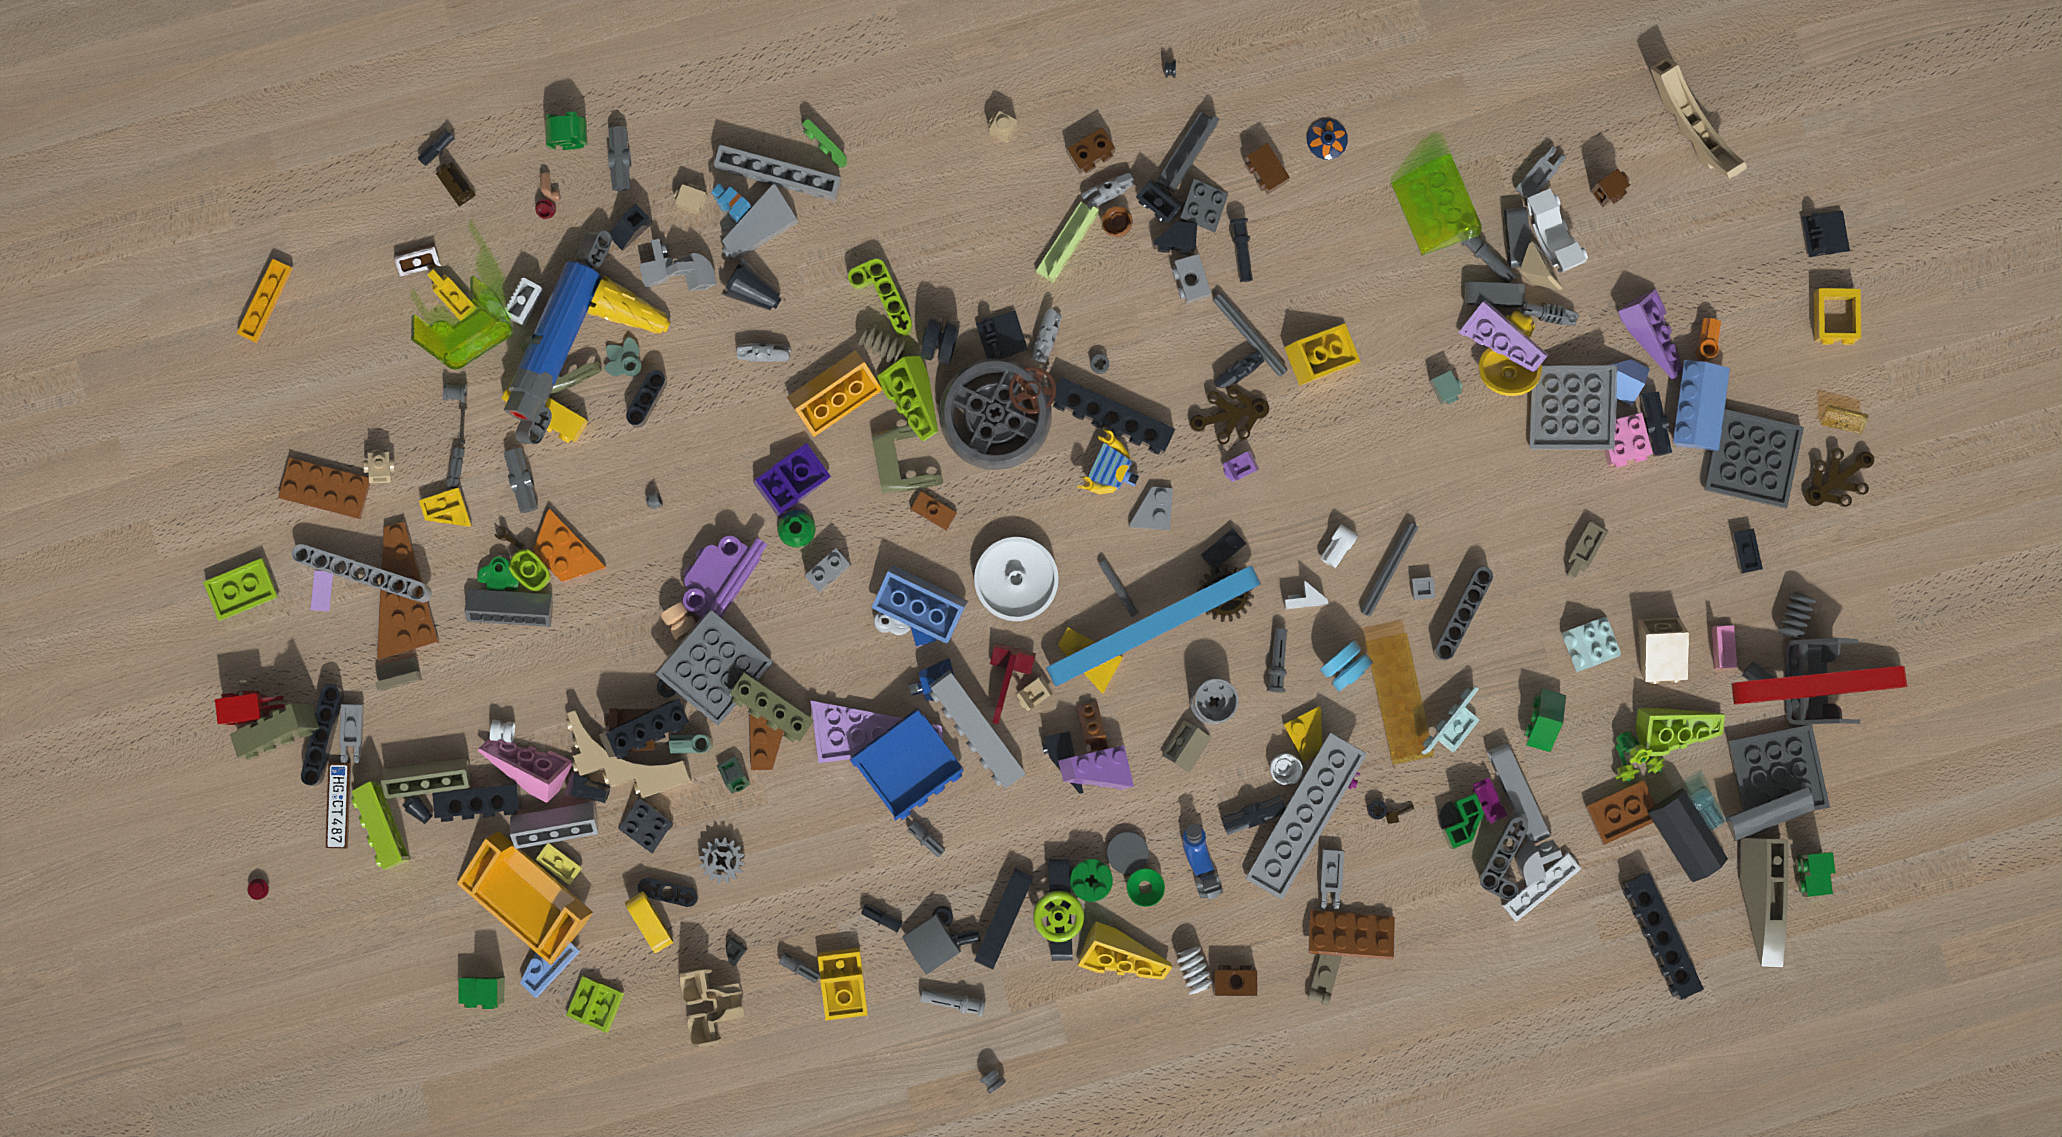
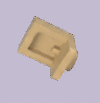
M1041 676L1016 693V696L1018 697L1019 704L1029 711L1051 696L1053 692Z

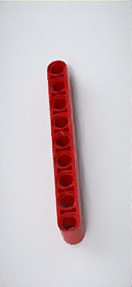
M1905 666L1735 682L1731 683L1734 705L1898 689L1908 687Z

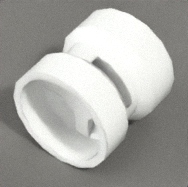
M493 720L490 729V740L498 741L502 739L505 742L512 743L515 734V722L508 721L502 723L500 720Z

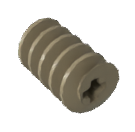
M875 324L871 328H867L858 346H862L865 343V350L873 347L872 354L875 355L880 351L879 357L882 359L887 355L886 361L888 363L893 359L894 363L899 361L905 349V341L898 345V337H895L892 341L890 340L891 333L882 336L883 329L881 328L878 332H875Z

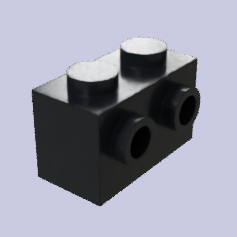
M1152 178L1136 196L1139 204L1146 209L1150 208L1155 212L1154 215L1162 222L1166 221L1169 223L1183 206L1181 201Z

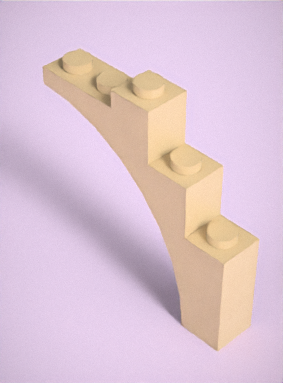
M1666 58L1651 67L1650 69L1664 107L1676 116L1682 135L1693 142L1699 162L1709 169L1715 168L1729 179L1747 168L1745 161L1725 144L1700 110L1684 80L1679 65L1670 58Z
M572 711L567 713V726L570 731L573 730L575 735L573 739L574 746L577 751L580 750L581 752L574 755L575 761H572L575 773H579L580 776L605 769L606 772L603 773V777L607 785L610 784L611 787H616L636 780L634 788L637 795H641L642 798L653 796L692 781L685 761L669 765L647 766L635 764L621 758L617 759V757H608L605 748L593 738L585 727L579 712Z

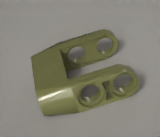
M533 334L519 344L523 353H525ZM599 362L587 363L562 377L558 375L549 396L565 391L600 373L602 368Z
M909 425L872 434L882 494L906 492L943 484L942 475L934 474L901 480L894 441L918 437Z

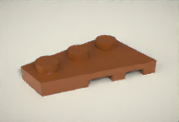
M750 714L751 770H773L784 732L778 728L776 731L765 724L767 722L762 717L757 719Z

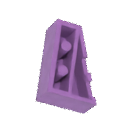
M1124 746L1058 761L1063 782L1090 784L1119 790L1134 787Z

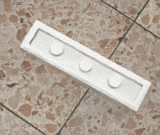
M1566 852L1544 870L1547 878L1528 886L1526 885L1518 892L1515 899L1506 901L1502 906L1513 920L1517 922L1580 871L1581 867Z

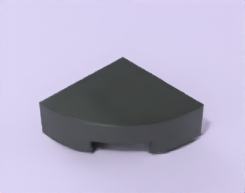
M1451 801L1447 802L1439 813V826L1441 829L1460 820Z
M730 937L727 941L726 953L729 962L735 966L748 949Z

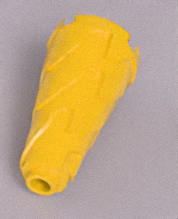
M605 275L601 279L591 301L592 304L587 311V314L591 316L594 315L616 323L641 328L655 334H661L662 331L667 332L671 321L667 320L668 316H666V313L651 306L648 302Z

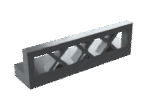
M1200 112L1157 179V183L1173 193L1176 191L1217 127L1218 117L1214 115L1211 118L1205 113Z

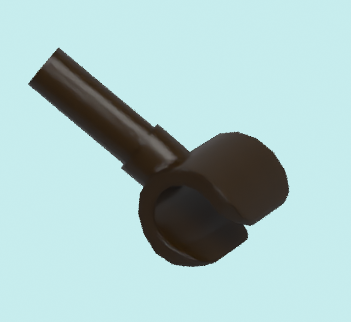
M499 527L504 531V535L499 537L494 534L497 539L508 541L522 549L524 546L522 543L512 538L507 529Z
M1410 805L1398 811L1388 812L1386 815L1387 823H1398L1399 815L1414 810V806Z

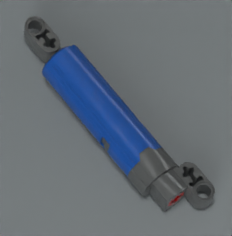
M607 231L587 232L577 252L576 261L566 262L509 386L511 395L504 411L514 418L521 420L516 429V439L520 443L539 444L551 422L552 413L549 408L544 406L602 279L600 274L593 268L602 265L611 246L612 237Z

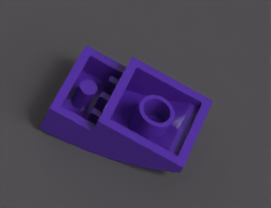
M806 443L756 478L754 485L779 517L825 483L831 476Z

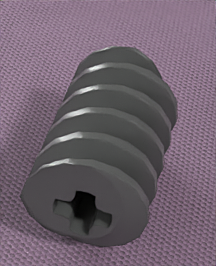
M1794 593L1796 596L1789 597L1792 603L1786 605V608L1790 611L1783 613L1787 619H1782L1780 622L1784 627H1779L1778 632L1800 640L1798 635H1805L1801 627H1808V624L1803 620L1811 619L1806 612L1814 611L1809 604L1816 603L1817 601L1806 595Z

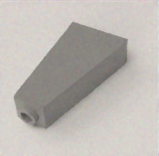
M775 184L765 192L722 240L725 245L722 250L728 259L732 257L736 262L798 223L797 218Z

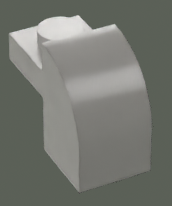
M660 239L651 240L655 261L639 264L646 288L661 285L671 277L667 276L666 268L673 264L674 259L672 257L665 258V256H668L666 244H662Z
M691 253L682 259L675 260L671 266L666 268L667 276L685 275L689 291L706 290L717 284L711 263L704 256L697 253Z
M1553 839L1545 841L1538 846H1535L1532 841L1526 843L1519 850L1516 858L1520 876L1528 886L1547 878L1543 864L1562 857V854Z

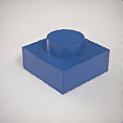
M911 627L916 647L937 642L936 638Z

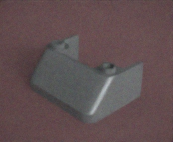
M1825 638L1790 641L1785 648L1786 677L1827 673V662L1835 661L1839 658L1841 644L1858 643V639ZM1828 696L1786 700L1787 719L1794 725L1860 724V719H1842L1840 706L1833 703L1828 704Z

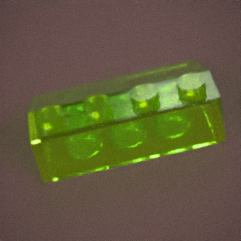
M1451 153L1433 159L1391 183L1421 256L1481 234L1482 224Z

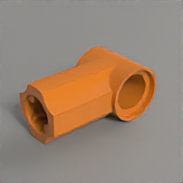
M1702 319L1699 344L1696 348V356L1700 361H1710L1718 354V340L1721 321L1718 319ZM1703 346L1711 349V355L1704 353Z

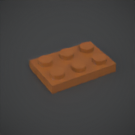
M1642 780L1585 807L1602 844L1605 845L1654 823L1647 811L1656 805L1645 781Z

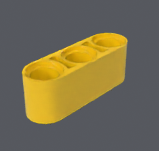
M643 891L624 902L627 910L655 954L674 943L672 936Z

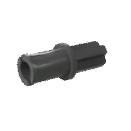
M917 821L908 828L907 831L921 842L920 845H925L935 856L940 857L945 852V847L932 836L933 833H929Z
M786 952L779 961V965L788 968L794 972V975L797 976L799 974L813 983H816L820 977V973L804 964V960L800 961Z

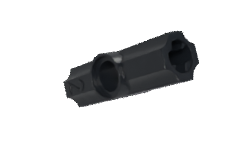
M1659 391L1641 395L1645 415L1644 422L1650 438L1653 456H1663L1672 453L1668 435L1669 422L1666 413L1663 412Z
M1279 795L1264 802H1257L1244 807L1239 812L1221 818L1227 835H1230L1245 828L1250 829L1258 826L1270 818L1282 815L1285 806Z

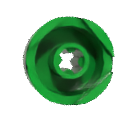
M566 112L565 116H558L556 114L545 116L547 148L556 150V146H560L563 150H576L584 148V145H588L587 120L585 117L577 116V112Z
M1087 859L1074 867L1070 876V884L1073 892L1080 899L1087 902H1096L1109 894L1113 885V877L1106 864L1096 859ZM1090 874H1093L1094 878L1097 879V883H1093V886H1089V883L1085 882V879L1089 878Z

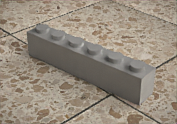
M950 670L929 685L932 689L929 694L936 703L940 700L944 706L941 709L948 719L953 718L957 723L954 726L961 736L966 735L969 739L967 745L973 753L978 751L981 755L979 761L985 769L990 767L994 773L991 777L998 786L1002 784L1006 789L1026 774Z

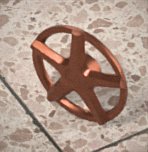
M1024 368L1026 371H1037L1035 377L1039 382L1041 381L1042 374L1049 378L1052 389L1045 387L1043 389L1046 395H1052L1047 403V408L1050 407L1056 396L1054 379L1042 368ZM1016 373L1009 384V396L1012 403L1022 412L1038 414L1039 407L1036 397L1041 393L1040 385L1035 381L1027 383ZM1015 380L1024 389L1023 392H1021L1016 397L1013 396V384ZM1034 383L1039 387V392L1036 395L1029 384ZM1029 398L1034 410L1023 408L1018 403Z

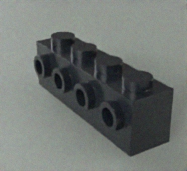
M674 699L600 733L599 736L608 757L620 759L629 755L628 751L633 748L639 750L646 747V742L652 739L656 742L665 738V733L669 731L675 733L684 729L683 725L688 723L689 720L680 699Z

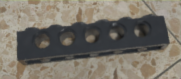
M1063 377L1058 382L1056 396L1053 401L1054 408L1063 412L1065 409L1073 412V417L1080 420L1086 418L1092 421L1091 425L1102 429L1104 426L1110 429L1113 435L1117 437L1126 436L1130 438L1129 442L1134 445L1140 446L1143 444L1148 446V451L1159 455L1160 452L1165 454L1175 428ZM1071 395L1079 397L1080 402L1077 405H1071L1068 402V398ZM1096 404L1099 411L1091 414L1087 411V406ZM1113 412L1118 416V420L1111 423L1107 421L1106 415ZM1128 421H1133L1136 423L1137 428L1134 431H1128L1125 428V424ZM1146 430H1153L1156 437L1153 440H1148L1145 438L1144 432Z
M1645 872L1623 882V894L1627 900H1631L1633 908H1631L1636 920H1640L1643 926L1640 928L1644 938L1649 939L1652 945L1649 947L1653 957L1658 958L1661 964L1659 970L1664 978L1667 977L1670 983L1668 989L1672 997L1683 1000L1704 990L1650 873ZM1642 892H1645L1648 897L1647 902L1641 904L1638 900V896ZM1653 911L1657 919L1651 924L1647 916ZM1660 931L1666 934V939L1662 943L1657 940V934ZM1670 950L1675 954L1672 962L1666 960V953ZM1678 970H1682L1684 978L1678 982L1675 979V973Z

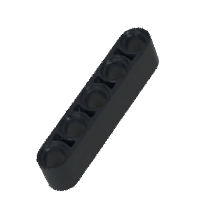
M327 684L320 692L315 713L319 728L313 730V734L310 735L301 771L302 782L309 786L320 785L325 777L341 703L344 698L343 689L338 685ZM334 688L337 695L331 700L328 697V692ZM326 709H330L332 712L329 720H325L323 717V712ZM322 729L327 733L326 739L323 741L318 738V733ZM316 750H319L322 754L319 761H315L313 758ZM311 771H315L317 774L314 782H311L308 778V774Z
M1069 856L1048 857L1049 892L1065 891L1071 894ZM1063 900L1060 906L1068 910L1071 904ZM1050 901L1051 910V908L1055 907V904L1052 901ZM1057 912L1054 917L1056 920L1060 921L1062 920L1063 915L1062 913ZM1069 914L1068 924H1072L1071 914ZM1064 926L1055 927V933L1065 932ZM1072 939L1064 942L1051 941V961H1073Z
M1017 866L1015 867L974 962L992 970L994 969L1035 874Z

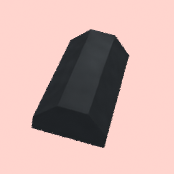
M1679 789L1647 811L1690 881L1696 882L1709 877L1721 869L1728 860L1684 789Z

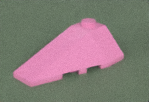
M489 738L478 748V752L525 791L546 803L559 792L572 767L571 760L556 752L548 751V753L536 751V748L531 746L526 749L518 747L514 742L509 743L502 739L494 741Z

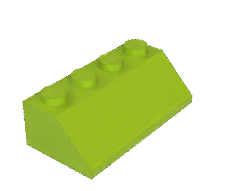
M370 781L353 790L351 800L354 807L360 811L359 821L362 827L367 829L369 834L367 841L370 847L375 849L377 855L374 857L378 867L387 870L409 861L410 857L387 799L384 797L380 782Z

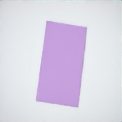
M314 570L310 610L329 611L333 574Z

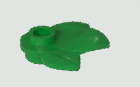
M498 556L493 558L489 565L483 566L478 572L477 581L487 583V590L504 591L505 587L517 591L519 587V581L509 570V561L505 557ZM496 564H501L503 570H497Z

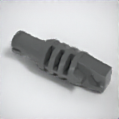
M1524 301L1522 306H1525V308L1521 307V314L1535 316L1540 321L1559 325H1575L1579 315L1576 311L1549 303L1538 305Z

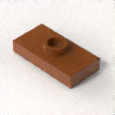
M920 492L910 509L947 531L957 514L954 510L923 492Z

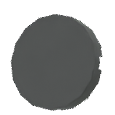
M1120 833L1112 838L1108 844V862L1119 873L1132 874L1142 869L1148 861V846L1144 839L1136 833Z

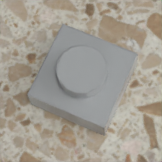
M1433 577L1411 579L1413 600L1435 598Z

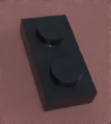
M1232 528L1203 552L1201 557L1211 568L1216 570L1218 566L1226 562L1246 543Z
M1754 528L1733 532L1732 537L1740 573L1744 574L1762 570L1763 567Z

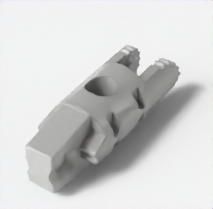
M1130 173L1116 176L1083 192L1081 196L1085 201L1089 200L1087 206L1089 209H1092L1093 206L1097 207L1126 192L1128 188L1134 185V179Z
M1052 308L1047 309L1032 355L1034 360L1046 363L1051 353L1062 320L1061 313L1056 312Z
M746 343L738 344L737 359L748 361L782 362L788 361L791 354V347L783 344Z

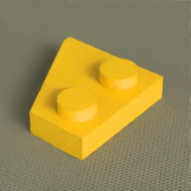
M459 487L419 500L425 521L466 527L472 526Z

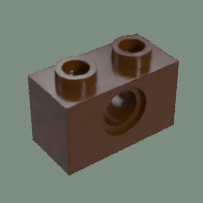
M1219 965V969H1214V996H1257V970L1252 969V965H1240V969H1231V965ZM1239 975L1241 977L1240 985L1232 986L1230 984L1231 976Z

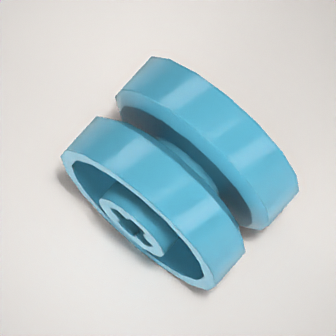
M1355 640L1350 642L1319 669L1325 677H1331L1337 671L1340 673L1332 681V685L1338 692L1348 684L1351 685L1373 664L1372 659L1367 654H1363L1356 660L1353 659L1361 651L1360 645Z

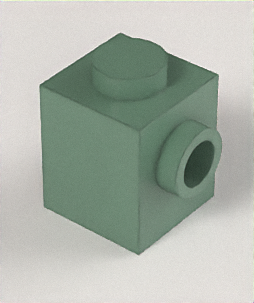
M1451 370L1430 381L1440 404L1446 402L1449 405L1459 400L1458 396L1462 393L1461 389L1463 386L1459 378L1454 377Z

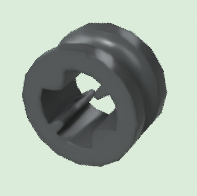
M1098 354L1092 358L1091 369L1094 373L1103 374L1108 370L1109 360L1105 355ZM1097 359H1102V362L1105 361L1106 363L1103 365L1102 370L1094 366L1097 363Z

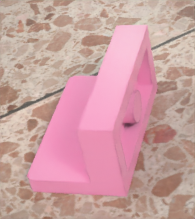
M1734 625L1711 627L1714 669L1736 668Z

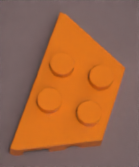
M549 509L533 553L561 582L605 569L606 566Z

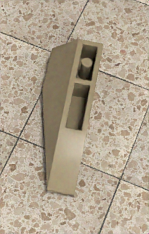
M1742 838L1740 839V883L1760 966L1783 967L1788 906V839Z

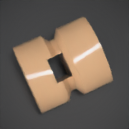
M683 601L670 607L660 615L666 625H671L670 632L675 640L685 637L697 623L693 616H688L690 611L684 606Z

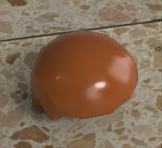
M1113 206L1108 208L1104 215H1102L1101 227L1109 236L1118 238L1130 232L1133 219L1130 211L1125 207Z

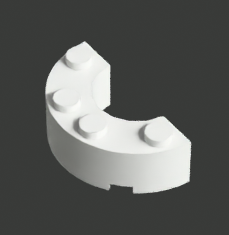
M1547 189L1527 198L1528 212L1530 216L1534 215L1535 223L1532 226L1546 257L1552 266H1558L1559 269L1557 271L1562 273L1585 263L1588 256L1586 250L1583 247L1580 248L1578 242H1575L1574 238L1568 235L1567 224L1564 219H1561L1559 205H1561L1557 194H1553L1551 189Z

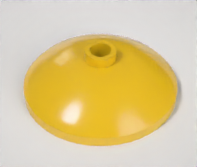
M1488 348L1480 358L1478 367L1480 378L1489 389L1498 394L1507 396L1525 394L1531 391L1541 378L1542 365L1533 372L1510 360L1507 356L1492 351L1493 349Z

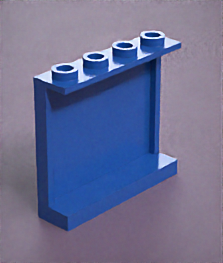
M919 707L850 757L851 763L854 767L857 766L893 814L895 821L899 818L903 820L912 813L910 811L912 808L923 806L928 802L930 795L933 793L937 795L946 788L945 784L950 781L954 783L960 779L964 771V767Z

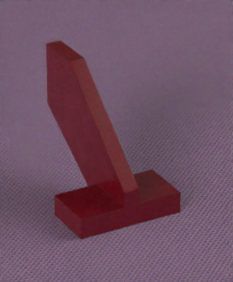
M995 643L990 664L1006 668V673L992 723L999 724L1013 671L1031 675L1036 653Z

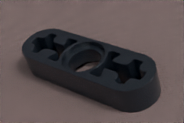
M652 878L642 879L638 883L637 889L639 893L642 891L645 893L642 885L647 884V882H650V886L658 888L657 883L661 884L658 890V897L655 896L656 891H649L646 894L651 899L684 907L694 906L699 899L697 891L693 888ZM666 886H670L674 890V895L670 899L665 898L662 894V890ZM678 888L682 889L680 894H688V891H690L694 900L686 903L685 898L679 897V902L675 901L678 896Z

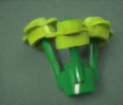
M1631 731L1624 732L1616 738L1618 745L1615 748L1619 753L1622 767L1617 769L1618 776H1615V779L1622 778V781H1630L1635 778L1634 774L1639 772V769H1634V765H1627L1623 753L1624 750L1631 756L1629 759L1630 763L1637 762V764H1642L1648 760L1649 762L1645 765L1648 773L1651 771L1654 773L1662 771V767L1665 766L1662 762L1665 759H1661L1659 756L1654 758L1648 756L1652 753V749H1646L1644 745H1640Z

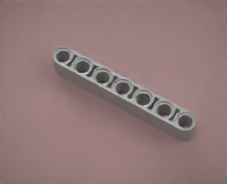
M304 544L296 545L292 550L291 555L294 561L418 602H427L432 596V590L428 585ZM307 550V557L302 560L301 553ZM323 556H326V563L321 566L320 560ZM345 562L346 568L343 572H340L339 566ZM364 568L365 575L359 578V571ZM380 575H384V582L379 585L378 578ZM403 581L404 587L398 591L397 584ZM419 587H422L423 594L417 597L416 591Z

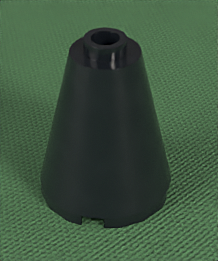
M743 258L740 264L736 266L727 282L728 285L721 293L726 297L769 311L772 307L776 309L782 300L779 297L780 292Z

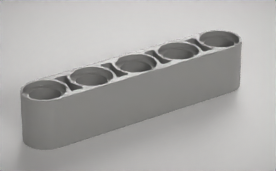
M1505 743L1487 751L1489 760L1513 812H1521L1528 818V831L1525 835L1527 842L1532 841L1533 844L1549 838L1548 829L1509 745Z

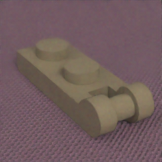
M1319 955L1307 1000L1312 1002L1316 1000L1322 1002V1005H1329L1342 956ZM1318 986L1325 987L1324 994L1317 992Z

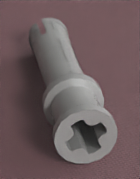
M924 988L921 995V1002L955 1008L963 1014L969 1012L983 1017L986 1004L985 998L979 1000L970 998L966 994L961 997Z

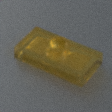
M1827 405L1820 422L1823 426L1862 435L1868 421V414Z

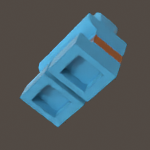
M719 183L711 192L717 200L720 209L724 212L729 211L735 223H738L752 208L750 203L732 187L726 189Z

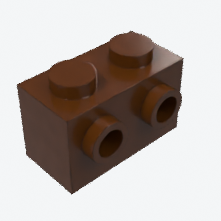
M1103 127L1067 148V154L1079 174L1092 171L1096 168L1095 164L1103 161V163L1114 157L1113 153H1115V147Z
M1268 143L1246 156L1245 167L1250 174L1254 173L1258 179L1256 184L1262 192L1265 190L1268 195L1289 182V175Z
M1616 169L1599 181L1591 190V193L1602 207L1610 202L1615 204L1628 193L1626 189L1630 186V180L1625 172Z

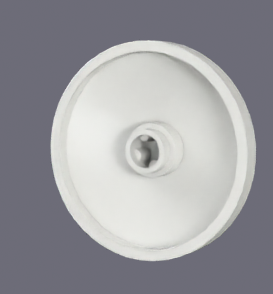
M1023 537L1005 538L992 544L981 555L974 575L976 593L983 606L993 615L1007 621L1029 620L1040 615L1052 603L1058 589L1057 566L1051 554L1041 544Z

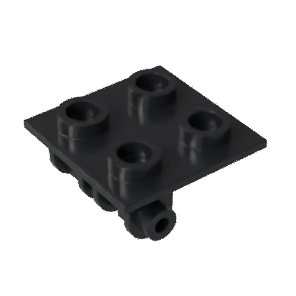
M1843 211L1823 214L1812 213L1810 216L1802 217L1809 258L1850 251Z
M1016 311L993 318L986 317L976 323L987 358H1004L1028 350Z
M638 798L619 827V830L653 854L674 823L671 821V818L668 819L661 814V811H657L655 807L653 808L646 803V800Z

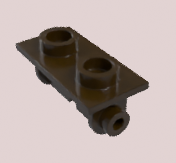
M453 162L448 165L444 163L439 167L440 171L435 174L459 207L476 196Z

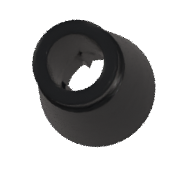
M412 795L402 804L405 808L404 811L424 825L433 817L420 796Z

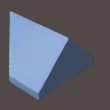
M1631 359L1611 364L1618 366L1617 399L1632 406L1644 387L1650 368Z

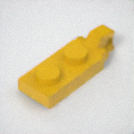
M434 270L427 274L434 282L431 286L434 293L461 322L477 309L445 274L440 277Z

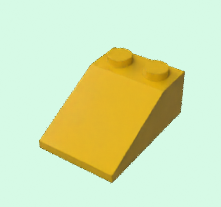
M1345 323L1284 347L1299 386L1361 362Z

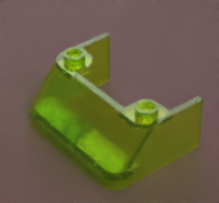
M474 275L470 277V301L480 309L454 326L444 320H438L428 325L415 314L411 316V340L450 369L457 370L465 367L510 338L513 334V324L497 293Z

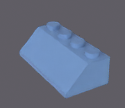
M1684 360L1673 440L1677 447L1719 451L1730 373L1729 367L1708 362Z
M892 565L885 576L872 608L948 644L968 601Z

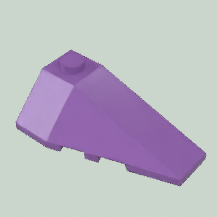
M1654 289L1627 303L1618 312L1622 323L1625 324L1630 334L1668 376L1673 379L1683 371L1677 347L1671 343V326H1666L1663 316L1667 314L1665 306L1657 290Z

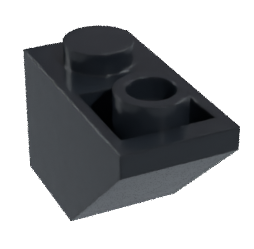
M635 204L618 220L609 234L612 237V241L624 251L653 222Z
M1176 222L1154 241L1153 249H1158V252L1170 253V250H1177L1179 254L1195 252L1198 223Z

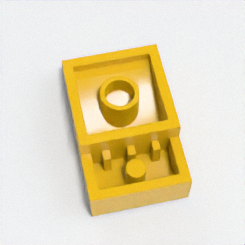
M852 948L818 953L825 1020L868 1016L861 949Z

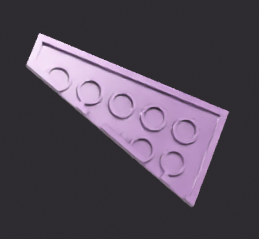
M811 701L818 763L849 760L852 755L903 718ZM931 724L943 739L942 726Z

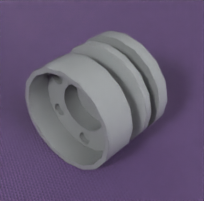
M1211 679L1199 684L1193 690L1190 698V708L1194 716L1206 724H1219L1229 720L1236 713L1239 704L1235 688L1229 682L1221 679ZM1209 698H1211V699L1216 698V699H1217V701L1215 702L1216 707H1215V706H1209V704H1208V703H1210V699H1209Z

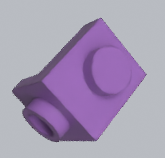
M1247 451L1223 463L1224 474L1231 482L1240 480L1259 470L1251 451Z

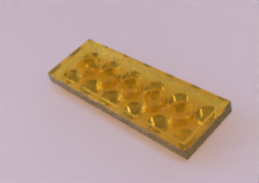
M1407 633L1366 641L1368 656L1373 661L1370 667L1392 765L1433 757V748L1425 755L1421 752L1424 749L1422 744L1430 734Z

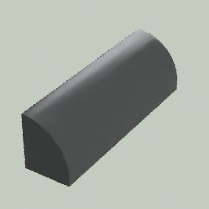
M468 589L464 611L467 622L551 627L553 597L552 594Z
M1802 787L1725 817L1734 841L1814 811V801L1809 787Z

